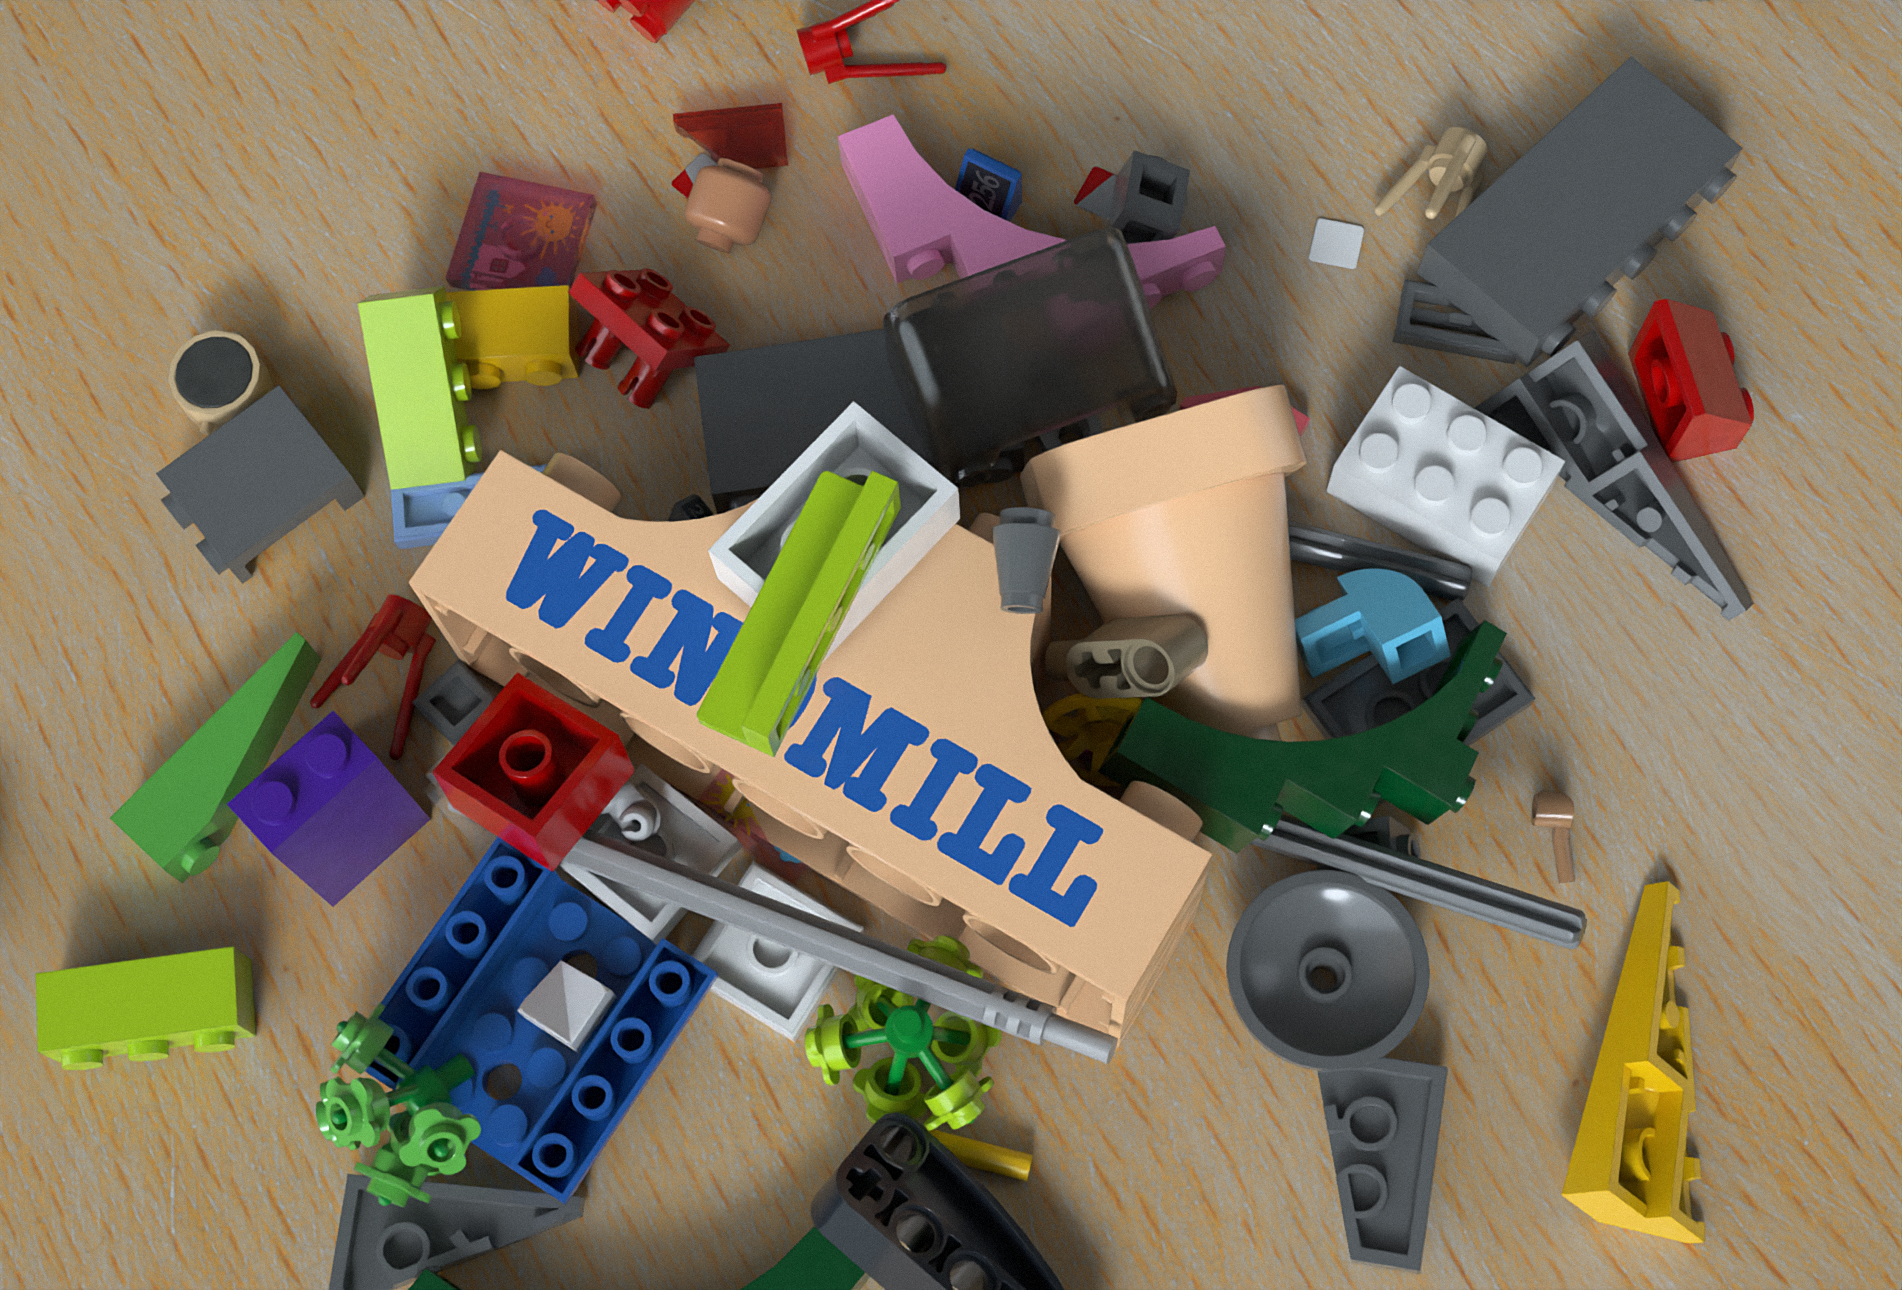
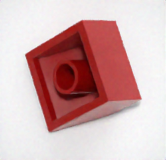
M1667 298L1654 301L1628 352L1654 434L1671 463L1737 449L1752 426L1754 406L1748 390L1744 387L1739 388L1733 370L1735 354L1729 335L1726 332H1720L1714 312Z

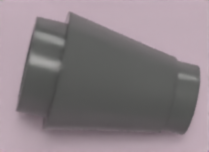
M1026 507L1007 508L1000 511L999 525L992 528L999 593L1001 596V610L1017 614H1037L1043 611V599L1046 596L1062 534L1060 530L1055 528L1056 515L1043 509Z

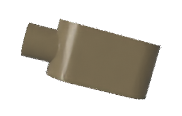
M1182 615L1116 618L1110 620L1084 639L1053 641L1047 648L1045 664L1047 672L1052 679L1070 680L1080 693L1090 698L1154 697L1165 694L1200 668L1207 659L1208 643L1204 632L1198 624Z

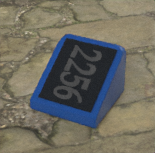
M968 148L963 157L955 190L984 211L1010 222L1022 203V173L982 152Z

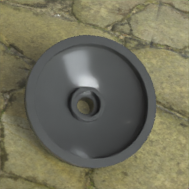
M1314 870L1298 873L1274 883L1261 892L1248 905L1238 920L1229 943L1226 960V978L1229 995L1239 1019L1260 1045L1276 1057L1298 1067L1315 1071L1335 1072L1352 1070L1375 1062L1390 1053L1405 1039L1418 1021L1424 1008L1429 988L1430 968L1427 948L1415 920L1402 903L1390 892L1382 887L1367 883L1363 878L1355 874L1334 870ZM1319 968L1330 971L1335 980L1334 986L1330 989L1317 988L1311 980V972Z

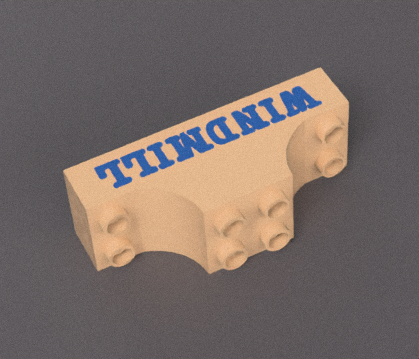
M502 450L498 452L408 582L458 658L469 669L502 688L506 686L517 672L617 733L633 765L639 767L642 763L672 788L725 819L728 817L725 813L733 816L744 798H746L759 823L757 825L751 816L747 817L750 834L772 847L775 845L800 860L801 864L927 938L934 940L935 937L944 935L957 939L968 948L970 962L978 965L985 972L1026 996L1055 1006L1057 1009L1056 1013L1064 1018L1117 1037L1116 1049L1120 1047L1197 914L1212 854L1192 843L1203 825L1202 820L1191 808L1174 796L1141 781H1131L1120 801L1081 780L1061 754L1044 722L1035 695L1040 679L1046 669L1045 655L1050 645L1052 577L1050 576L1041 613L1017 614L1000 609L1001 596L999 593L992 528L999 525V516L980 513L969 530L955 523L821 664L775 757H772L700 724L697 718V711L751 609L748 604L717 578L708 550L758 499L728 512L700 519L674 522L625 519L612 513L622 498L617 488L596 470L578 459L563 453H555L541 473ZM726 774H728L736 789L724 806V811L717 813L718 810L722 809L721 804H704L702 801H720V798L711 796L709 793L721 794L723 788L717 785V782L719 781L721 784L726 785L729 782L726 778ZM730 818L728 820L735 824V818ZM739 818L737 826L747 831L744 818Z

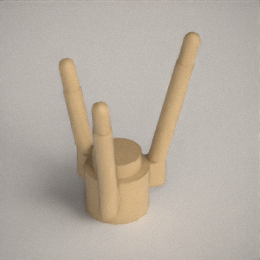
M1452 127L1447 129L1437 146L1426 145L1417 162L1375 206V214L1378 216L1384 215L1428 170L1430 171L1429 177L1437 188L1425 211L1426 217L1434 219L1444 205L1449 193L1462 189L1456 213L1457 217L1474 201L1475 194L1484 179L1479 168L1488 152L1485 141L1474 131L1466 128Z

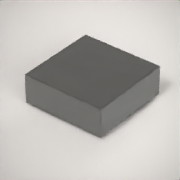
M458 659L412 703L454 746L496 696Z

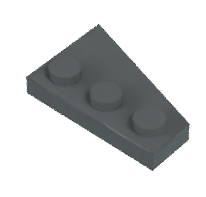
M1382 1057L1366 1066L1352 1070L1335 1072L1317 1071L1351 1262L1421 1274L1448 1068Z

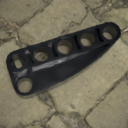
M894 1112L885 1114L878 1119L819 1189L811 1202V1217L820 1233L885 1290H955L953 1287L958 1290H1065L1034 1244L994 1195L948 1148L917 1120L907 1114ZM901 1242L905 1243L910 1250L906 1249Z

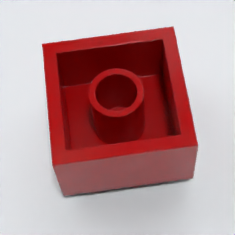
M518 672L432 771L453 808L551 872L557 868L635 772L617 733Z

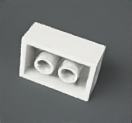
M1399 366L1335 462L1326 492L1437 558L1468 565L1472 569V578L1489 588L1551 491L1565 461Z
M854 401L708 550L717 578L746 604L752 607L822 472L830 471L864 486L871 471L898 481L901 509L823 662L960 519L958 488Z

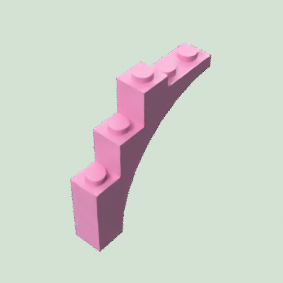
M894 114L838 136L842 167L896 283L910 278L915 280L926 279L938 273L945 264L953 262L977 315L1001 312L1002 318H1008L1020 313L1030 302L1037 300L1065 360L1081 354L1084 357H1093L1110 349L1116 340L1121 338L1124 312L1128 311L1130 314L1145 312L1158 304L1162 297L1181 289L1188 292L1199 290L1209 285L1216 279L1218 274L1222 273L1226 246L1216 226L1169 240L1124 245L1073 242L1026 230L984 211L946 184L916 152Z

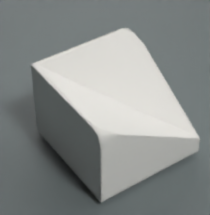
M560 961L524 999L517 1011L525 1019L580 1053L617 997L608 987L567 963Z

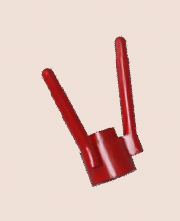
M871 0L831 20L828 19L796 29L810 76L825 72L828 84L847 78L944 74L947 67L943 62L844 65L843 59L853 56L846 29L891 8L900 0Z
M389 594L379 612L374 614L365 632L311 698V707L314 709L320 708L341 683L347 686L352 685L377 651L396 660H403L407 652L412 653L413 656L389 752L391 759H400L415 707L412 701L417 698L426 659L437 641L425 632L432 621L430 614L409 599Z

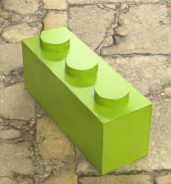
M445 286L375 294L366 297L358 302V309L391 490L465 481L476 469L475 462H479L482 459V444L477 425H468L464 401L471 400L472 387L466 363L457 362L454 339L461 337V321L456 302L454 300L447 301Z
M234 946L35 973L37 1051L62 1063V1069L99 1068L103 1066V1057L128 1054V1060L130 1061L160 1060L169 1057V1048L194 1045V1051L196 1052L226 1051L235 1048V1039L256 1036L252 959Z

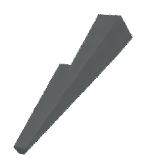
M1594 330L1474 408L1564 460L1565 463L1559 476L1566 481L1565 488L1639 548L1646 546L1673 568L1671 574L1684 585L1691 583L1722 608L1720 614L1728 621L1747 611L1754 604Z

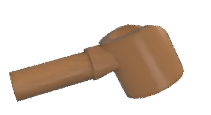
M1542 790L1536 793L1533 798L1532 825L1553 828L1552 842L1559 883L1575 882L1569 844V830L1574 817V802L1565 793Z

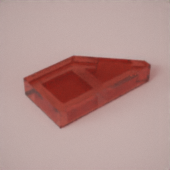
M782 103L673 114L676 132L684 138H690L710 153L711 158L717 163L719 158L739 162L753 169L788 166Z

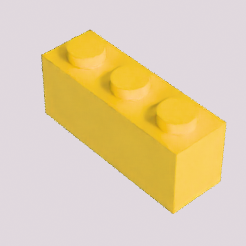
M569 285L446 292L447 301L454 300L458 306L461 321V337L454 339L457 362L466 363L472 388L492 389L499 386L501 382L527 381L533 385L550 386L561 382L562 379L579 378V355L575 351V346L579 342L578 309L574 298L568 293L570 290Z

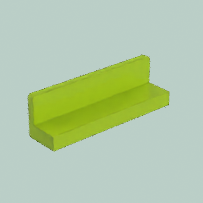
M824 471L820 474L697 711V718L700 724L775 757L901 509L898 481L871 471L864 486L830 471Z

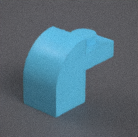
M1378 568L1361 569L1338 576L1337 579L1342 597L1326 605L1318 606L1309 613L1295 619L1297 646L1302 661L1313 678L1371 650L1392 684H1395L1451 656L1442 618L1437 609L1414 580L1392 570Z

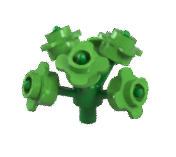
M379 1002L367 1018L355 1011L348 1021L338 1023V1034L331 1045L341 1053L331 1066L330 1071L336 1074L345 1063L361 1075L375 1059L403 1080L397 1084L395 1090L385 1093L380 1084L371 1078L364 1079L359 1077L353 1079L351 1083H345L340 1077L330 1079L320 1084L322 1101L316 1104V1117L320 1130L328 1141L332 1140L337 1148L348 1146L351 1151L360 1148L361 1142L365 1147L376 1145L380 1140V1132L387 1128L391 1133L389 1143L378 1149L370 1167L356 1162L354 1170L372 1178L366 1191L377 1196L378 1202L383 1206L392 1203L405 1207L409 1196L429 1203L432 1196L420 1190L426 1177L437 1176L441 1173L451 1175L461 1171L466 1165L465 1152L470 1141L480 1135L481 1127L479 1120L472 1114H462L457 1107L451 1105L453 1102L449 1094L473 1077L475 1072L461 1053H458L435 1070L427 1064L415 1070L384 1048V1045L391 1037L394 1029L378 1018L385 1008V1005ZM403 1103L407 1110L390 1117V1107Z

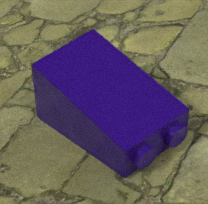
M334 711L323 718L227 803L231 810L278 860L332 907L431 820L375 754Z

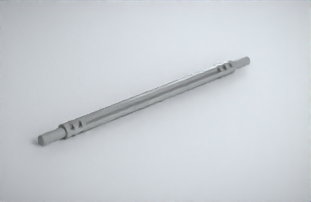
M448 800V810L465 816L464 814L453 808ZM588 829L562 860L1042 1046L1046 1041H1049L1106 1064L1110 1063L1118 1042L1117 1037L1056 1014L1057 1009L1053 1005L591 829Z

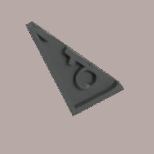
M347 1174L329 1290H395L415 1282L425 1269L439 1273L583 1217L585 1199L579 1196H572L565 1205L548 1193L424 1181L420 1190L432 1196L429 1203L409 1196L405 1207L392 1203L383 1206L378 1202L377 1196L366 1191L372 1178L365 1175Z

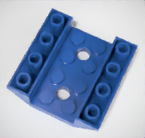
M497 836L381 1001L385 1008L378 1018L394 1029L384 1048L415 1070L424 1064L429 1065L435 1070L458 1053H461L472 1066L475 1075L449 1094L453 1102L451 1105L457 1107L462 1114H472L479 1120L481 1127L480 1135L470 1142L566 1205L719 974L664 938L660 940L658 945L654 944L629 922L563 881L555 870L551 872ZM577 955H589L597 961L598 970L594 979L611 989L617 998L580 1053L525 1019L517 1010L524 999L560 961L567 963ZM375 1059L365 1070V1072L392 1090H395L397 1084L403 1080ZM502 1065L518 1067L521 1072L522 1082L517 1093L505 1100L493 1099L487 1089V1081L491 1072Z

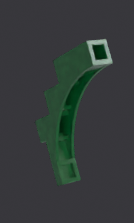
M1484 620L1459 641L1435 692L1424 703L1384 725L1338 738L1293 742L1250 738L1220 731L1190 720L1149 697H1145L1127 717L1098 772L1125 788L1128 787L1131 781H1141L1169 793L1186 804L1200 817L1203 825L1199 832L1236 854L1255 838L1265 841L1276 827L1283 810L1332 839H1335L1353 824L1362 827L1372 815L1380 797L1424 824L1429 825L1449 810L1457 813L1464 806L1474 789L1476 779L1469 776V773L1479 752L1463 742L1473 729L1478 718V712L1472 709L1478 693H1485L1490 688L1503 666V660L1496 655L1507 633Z

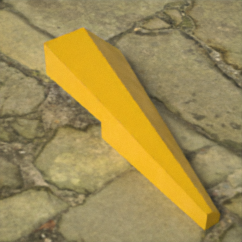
M1669 881L1644 886L1561 1195L1597 1222L1685 1243L1705 1242V1222L1692 1219L1690 1182L1701 1178L1700 1159L1688 1157L1686 1141L1689 1113L1696 1111L1689 1008L1676 1005L1674 970L1685 966V952L1683 947L1672 946L1671 936L1673 905L1680 903L1681 899L1680 891Z

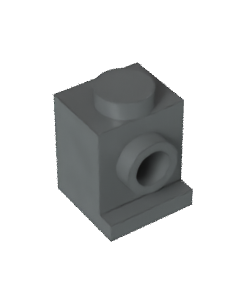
M1134 150L1116 177L1108 225L1103 230L1101 241L1124 245L1173 239L1181 227L1190 170L1169 163L1161 157L1147 155Z

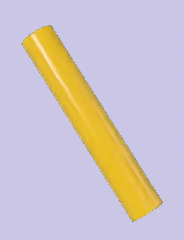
M935 1129L929 1131L965 1166L1023 1181L1028 1180L1033 1160L1032 1154Z

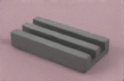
M1405 279L1394 331V343L1515 364L1516 358L1511 353L1512 351L1498 340L1411 325L1410 323L1490 337L1473 322L1474 318L1471 315L1455 312L1447 314L1414 308L1413 302L1417 301L1458 309L1448 300L1450 297L1439 287L1429 283Z

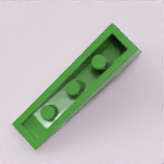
M296 632L110 817L163 870L181 883L190 875L195 876L205 871L218 857L220 852L219 846L229 837L239 818L227 803L263 772L313 677L321 658L306 639Z

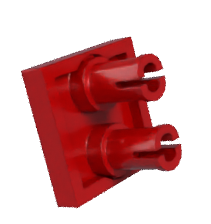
M649 268L641 270L581 272L568 293L586 308L595 319L582 340L575 346V351L580 357L586 356L588 351H590L585 361L595 368L607 370L612 365V360L623 343L629 347L638 357L624 379L619 382L617 389L622 395H628L633 390L627 400L634 405L645 409L651 408L656 396L674 369L695 367L694 357L724 353L730 347V344L715 331V322L701 310L685 305L672 293L673 285L660 273Z

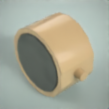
M211 330L193 336L178 348L169 366L168 382L174 398L188 417L200 428L199 432L205 435L212 434L273 390L274 386L270 373L260 356L244 339L243 334L238 331H231L229 333Z

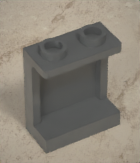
M279 385L156 473L170 491L167 496L161 499L168 511L184 530L194 523L205 538L196 544L198 550L218 575L229 568L242 584L253 577L245 567L249 561L328 503L336 499L343 510L346 511L365 497L347 469Z

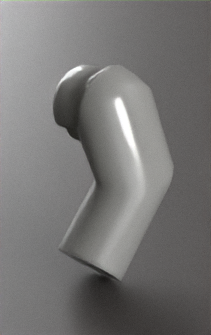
M631 780L624 784L601 812V814H609L622 829L621 833L632 841H642L652 837L660 826V812L657 804L637 783Z

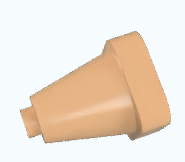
M1285 385L1268 386L1103 432L1062 445L1030 459L1019 476L1028 508L1043 509L1056 515L1055 528L1062 533L1058 547L1063 548L1104 624L1116 618L1182 615L1198 624L1206 636L1208 655L1204 664L1165 694L1149 698L1190 720L1220 731L1255 739L1282 741L1277 723L1301 715L1285 478L1308 463Z

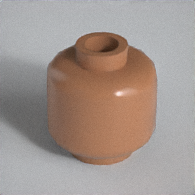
M719 158L717 166H704L699 170L684 209V216L688 224L699 230L696 238L698 243L728 254L733 244L746 246L755 243L771 203V193L762 184L764 175L761 172L739 162Z

